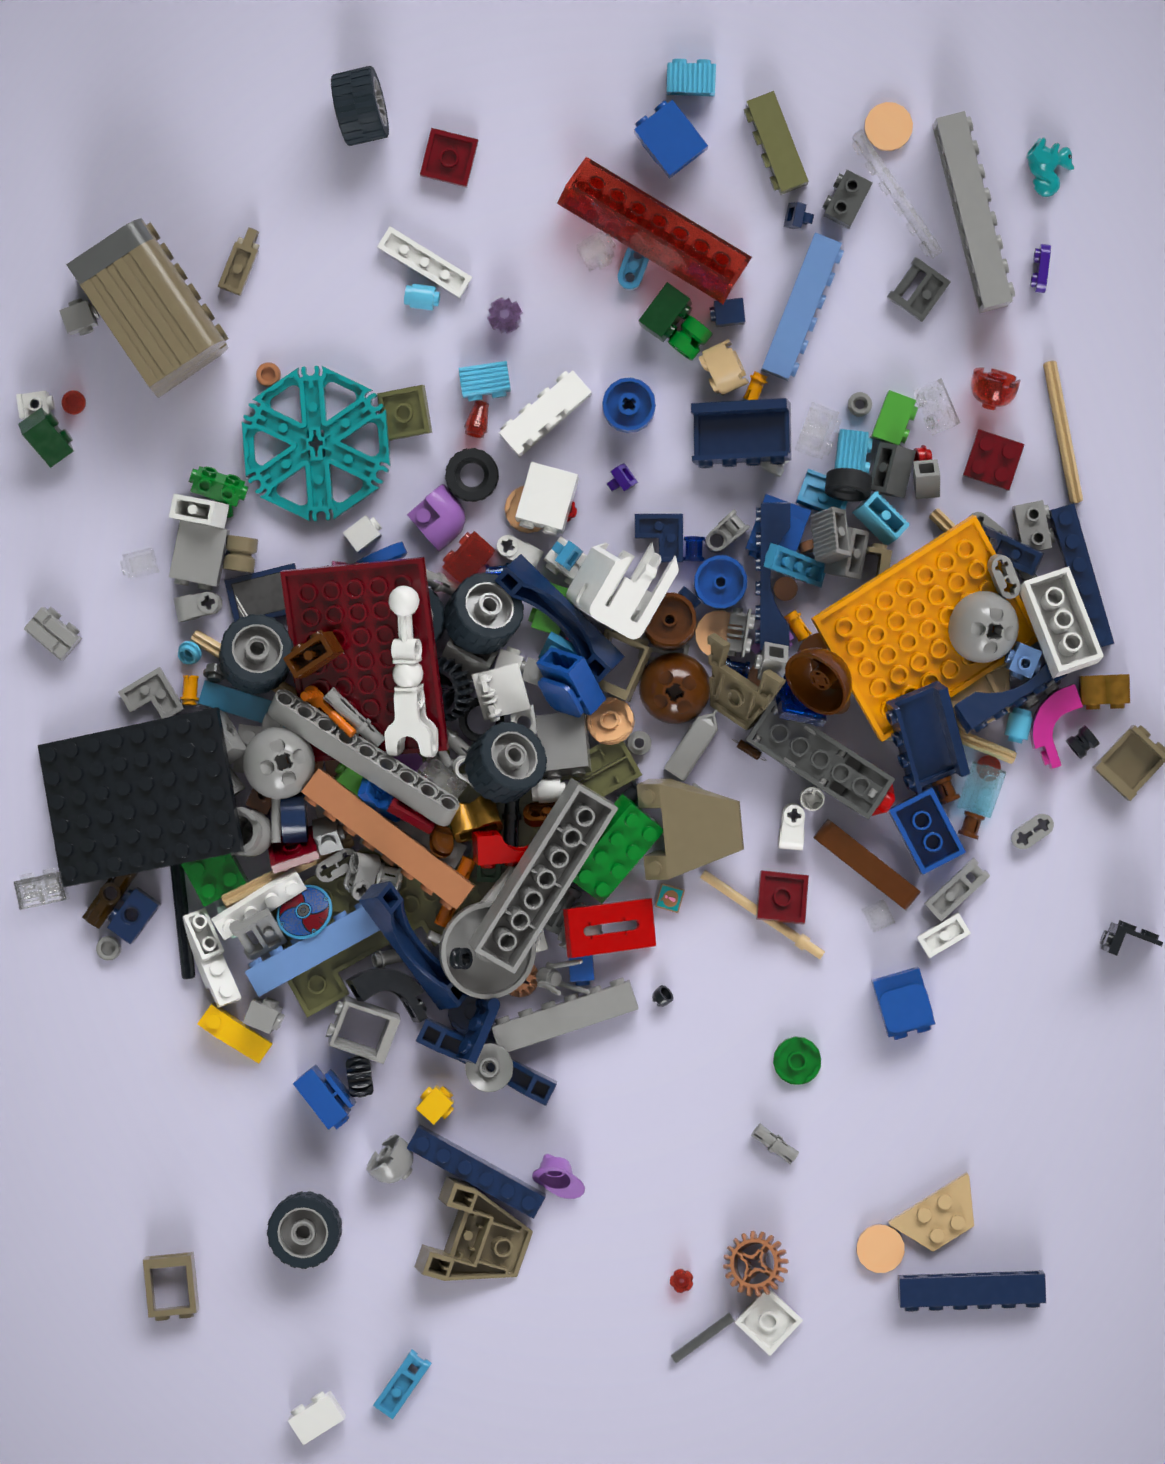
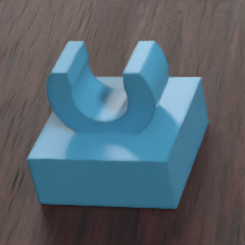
M556 541L551 548L558 554L555 561L568 571L571 570L583 553L571 541H568L565 546Z

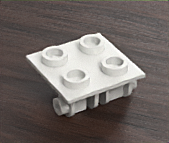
M519 663L471 674L484 720L490 719L491 722L500 720V716L531 709Z

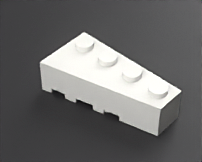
M573 370L569 374L567 371L562 373L555 380L557 382L555 386L551 389L549 387L545 388L537 396L539 399L532 405L528 403L519 411L520 415L514 420L510 419L501 427L500 436L519 458L592 395L591 390Z

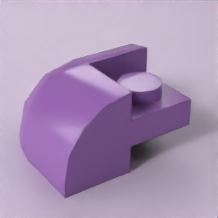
M444 484L427 495L421 503L407 514L439 552L460 534L466 520L465 511L461 503Z

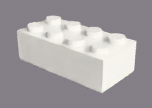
M1069 566L1026 580L1020 585L1022 601L1052 678L1097 664L1104 657Z

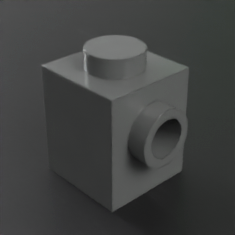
M325 816L312 820L313 838L321 856L344 849L343 839H346V832L342 828L343 825H339L337 819L333 822Z

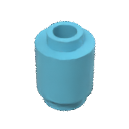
M406 285L405 305H410V308L432 311L434 306H439L440 292L436 291V286Z
M1013 707L1012 713H1009L1004 735L1009 736L1008 741L1022 744L1023 739L1028 740L1033 721L1031 717L1032 711Z

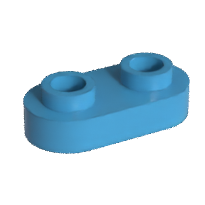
M634 242L626 250L618 273V282L624 289L633 290L641 284L650 259V250L646 244ZM635 251L642 252L643 256L641 259L634 258L633 254ZM633 274L635 279L632 282H628L625 276Z

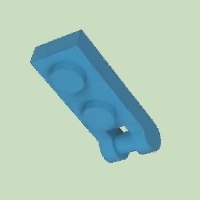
M413 1349L408 1353L373 1404L374 1407L391 1419L396 1416L432 1364L427 1359L423 1360L418 1357V1353ZM411 1363L419 1368L415 1374L408 1370Z

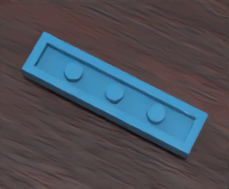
M770 543L763 567L810 585L822 587L826 574L824 573L825 563L818 562L813 558L780 545Z

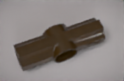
M138 873L108 879L100 888L98 895L82 918L92 926L100 929L117 903L123 898L124 893ZM108 887H114L117 890V897L114 900L106 896V889Z

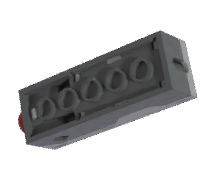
M774 700L771 701L745 739V741L868 820L871 816L887 813L896 799L893 787L895 778Z

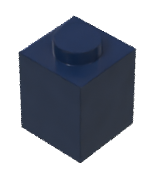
M743 298L716 300L713 303L714 307H709L710 320L716 323V327L743 325L746 322Z

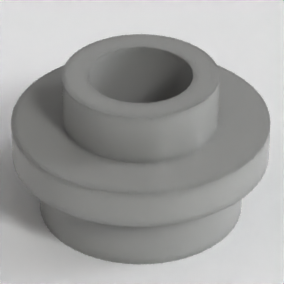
M857 392L848 400V409L855 416H865L872 408V400L866 393ZM856 401H863L864 408H856Z
M635 731L628 738V748L636 755H643L651 748V738L643 731ZM638 738L644 740V745L641 748L635 746V740Z

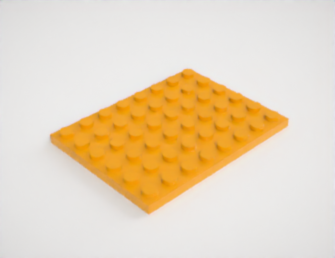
M975 515L969 516L811 618L828 650L836 653L847 664L852 676V693L881 742L891 737V734L894 733L892 725L889 724L886 718L888 710L885 702L936 681H939L948 688L951 698L1005 663L1006 655L988 663L969 661L957 653L949 638L948 626L950 616L956 605L964 597L978 591L997 593L987 567L988 560L996 552ZM998 560V565L995 567V569L1000 570L1003 574V571L1001 569L1002 563ZM1005 579L1007 587L1004 589V591L1011 592L1010 587L1013 586V584L1008 583ZM1020 596L1007 599L1015 609L1018 617L1019 632L1016 641L1028 646L1033 645L1038 639Z

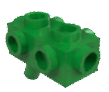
M199 466L198 470L193 468L189 478V482L193 483L190 492L229 505L227 518L234 516L233 506L237 507L240 500H245L249 488L244 486L245 481L240 480L238 476L232 474L225 475L207 466Z

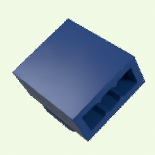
M673 99L669 103L666 100L660 103L654 109L656 113L649 118L646 115L635 123L636 128L634 129V134L640 140L642 146L669 179L708 150L707 143Z
M765 494L763 502H787ZM792 503L790 504V529L780 541V546L795 552L797 551L811 510ZM756 520L745 550L749 551L748 555L753 558L761 557V547H756V532H761V522H756Z
M551 647L536 662L543 675L538 681V686L548 704L556 711L579 718L583 713L592 715L606 700L584 657Z
M919 967L871 980L888 1037H893L894 1040L902 1039L908 1036L907 1032L917 1030V1033L931 1030V1025L936 1024Z
M315 1064L293 1083L328 1130L333 1126L335 1129H338L348 1121L350 1108L356 1104V1100L349 1094V1090L333 1070L330 1069L324 1075Z

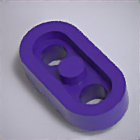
M1040 244V248H1035L1033 263H1037L1036 273L1032 272L1030 287H1035L1034 291L1037 293H1045L1051 245Z

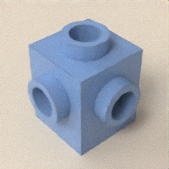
M1016 641L1013 650L1011 649L1004 659V662L1007 663L1005 668L1011 670L1009 675L1023 680L1024 676L1031 679L1032 675H1036L1041 667L1039 659L1042 651ZM1025 659L1024 664L1021 665V661Z

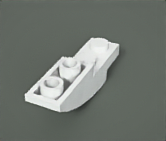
M206 908L184 915L183 922L196 965L206 989H210L217 1008L239 1001L242 997L224 959V949Z

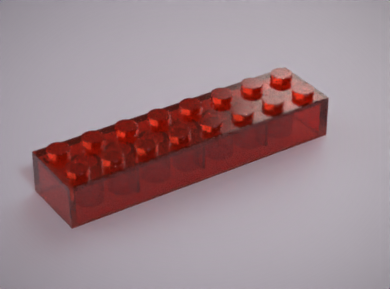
M585 157L567 182L557 202L558 205L722 304L725 303L752 256L588 157Z

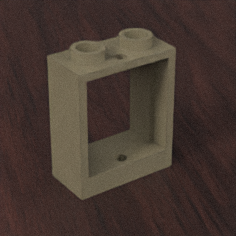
M606 628L603 635L610 642L614 638L643 651L626 690L603 679L598 683L601 690L630 702L653 649L648 647L649 642L644 639L637 638L632 640L615 630Z
M194 1252L146 1256L143 1259L148 1318L155 1317V1321L170 1319L172 1315H179V1318L194 1317V1313H197L199 1310ZM186 1266L190 1305L156 1309L152 1269Z

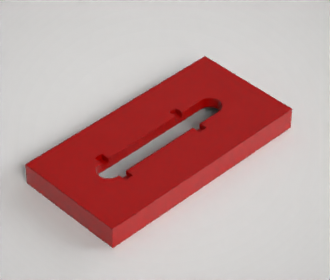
M652 898L563 909L567 958L656 946ZM630 920L637 922V927L633 930L589 936L584 934V928L587 926Z

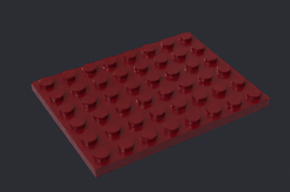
M417 557L282 570L280 575L288 633L294 647L300 643H306L310 640L309 637L312 634L322 630L323 632L333 631L344 650V653L308 677L295 679L297 696L300 697L305 688L310 685L316 686L324 696L334 687L363 717L369 718L374 728L384 737L386 729L395 720L394 687L397 684L394 682L392 674L396 664H393L391 646L395 638L399 639L398 617L390 609L388 603L389 595L398 586L411 587L418 593L420 601L417 610L412 614L413 639H420L422 644V660L419 661V664L422 666L424 674L420 684H423L426 716L438 729V751H447L449 744L425 558ZM406 736L405 748L401 754L420 753L418 742L414 738ZM385 740L378 746L384 752H386ZM310 743L314 752L315 762L336 760Z

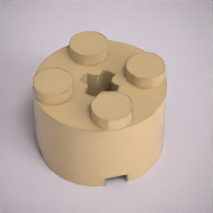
M729 339L702 351L703 355L699 357L704 370L711 373L712 378L709 379L713 391L717 394L721 393L722 396L749 383L748 379L742 378L746 376V373L736 351H733L731 347L728 348V346L732 345Z

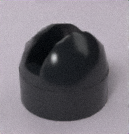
M661 985L653 992L652 1001L657 1002V1006L664 1007L673 1001V994L669 988Z

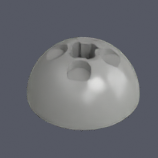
M991 591L971 593L956 605L950 616L948 626L949 638L957 653L969 661L988 663L998 660L1012 649L1017 640L1019 622L1016 611L1007 599Z
M285 727L269 728L258 733L246 747L243 757L244 773L249 784L263 796L272 799L290 798L300 793L312 778L315 770L314 752L308 741Z

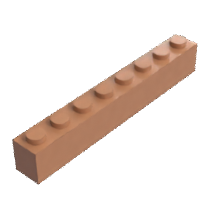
M322 768L315 772L301 791L306 795L304 797L305 801L314 807L317 804L325 810L323 814L333 822L336 819L344 824L342 828L353 837L355 834L359 835L364 839L362 841L364 846L371 851H374L376 848L383 854L381 858L391 866L396 863L402 868L400 873L412 881L415 878L421 882L420 888L429 895L433 893L441 898L439 902L447 909H459L476 885L442 859L434 856L430 850L388 818L369 807L360 797L339 783Z

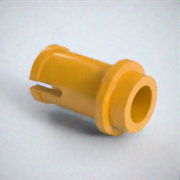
M754 371L753 375H750L751 381L743 396L747 400H758L764 384L768 383L766 381L768 376Z
M795 609L784 616V618L789 623L798 642H800L812 633L801 619V613H797Z
M183 675V697H180V700H182V705L195 706L197 701H199V698H197L199 676Z

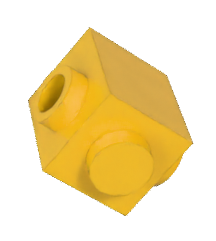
M436 1085L433 1089L428 1087L421 1094L420 1098L422 1101L416 1109L434 1125L441 1117L445 1120L454 1110L451 1106L454 1103V1100L451 1098L453 1094L445 1086L440 1088Z

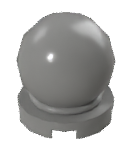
M237 807L244 852L231 855L255 857L264 853L271 846V821L265 814L255 809Z

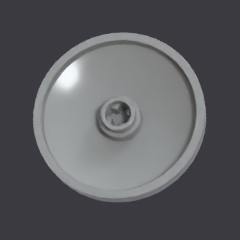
M491 901L471 904L456 913L446 925L439 946L440 963L448 980L463 993L480 999L499 998L516 990L529 976L536 957V942H534L514 974L472 949L468 942L492 906L493 902ZM454 948H468L471 950L473 962L469 969H454L451 966L450 953Z

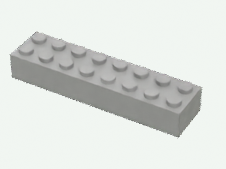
M965 111L936 118L932 127L979 313L1007 307L1013 301L1015 291L1012 282L1008 283L1006 275L1009 273V267L1006 258L1002 259L1001 249H1003L1001 236L995 233L997 219L995 212H990L989 209L991 195L988 187L984 188L983 185L985 171L983 165L978 164L977 161L979 148L977 141H972L971 131H973L971 117H966Z
M571 778L468 942L472 949L515 974L615 815L618 807L610 800Z

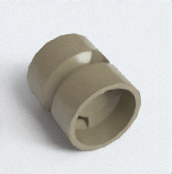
M227 535L226 549L230 553L225 555L223 569L254 573L255 559L252 555L257 553L258 539Z

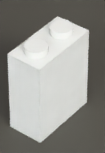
M531 462L515 516L516 521L520 522L519 526L527 529H533L534 527L542 528L544 533L556 536L557 533L563 534L578 485V474Z

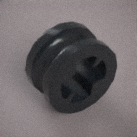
M454 948L451 951L450 964L454 969L465 970L471 967L473 955L470 949Z

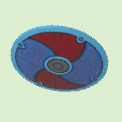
M305 885L307 888L305 891L278 907L277 922L280 929L287 936L294 939H308L319 934L328 925L332 916V902L329 895L322 888L314 885Z

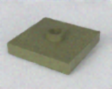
M425 385L377 393L378 404L382 403L385 406L380 413L385 409L387 410L389 441L433 433Z

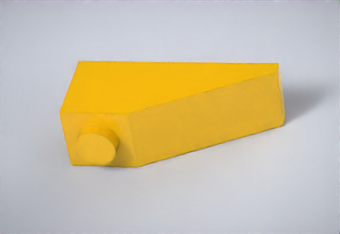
M215 1002L209 1006L197 1023V1025L258 1064L273 1045L272 1042L222 1007L217 1008Z

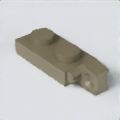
M248 227L245 238L239 237L237 242L235 241L219 281V288L239 296L242 295L259 252L260 245L255 243L259 234L257 230Z

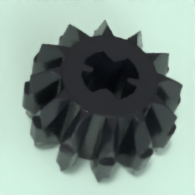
M361 1056L347 1059L346 1072L349 1094L352 1097L359 1098L372 1095L374 1090L370 1060Z

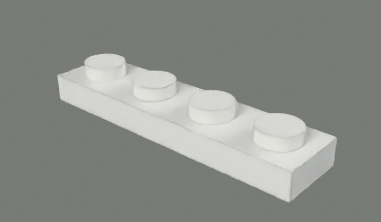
M392 227L388 228L377 246L380 250L458 298H461L472 280V276Z
M293 867L211 918L225 941L233 936L229 929L233 921H243L266 908H269L271 912L307 888Z

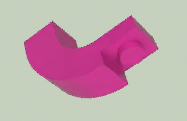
M1075 684L1060 688L1047 696L1040 703L1033 716L1030 729L1032 748L1043 747L1044 751L1040 752L1044 765H1049L1050 769L1062 766L1053 741L1055 723L1065 713L1083 707Z

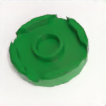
M794 1036L785 1039L778 1045L774 1052L773 1064L776 1073L782 1080L789 1084L801 1085L809 1083L817 1076L821 1068V1055L819 1049L812 1041L805 1037Z

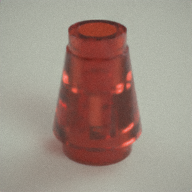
M475 401L464 425L466 435L484 438V434L488 430V403Z

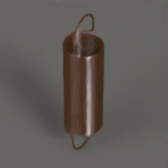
M740 740L738 742L737 748L752 758L758 760L762 755L761 751L745 741Z

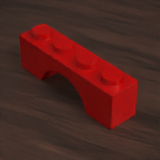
M496 830L472 832L473 861L481 868H494L495 864L503 863L505 866H517L530 844L522 847L510 846L504 842L501 834Z

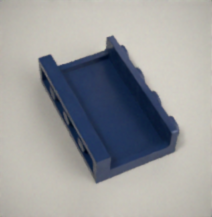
M787 398L691 403V414L694 416V456H692V462L698 465L699 468H712L713 464H722L723 467H736L737 463H746L747 466H759L761 462L782 465L785 464V461L792 460L791 403Z
M936 681L885 702L888 710L886 718L893 728L894 733L891 736L899 750L897 758L905 772L903 781L907 789H911L919 795L923 793L921 787L956 773L964 777L970 774L949 691L946 686Z

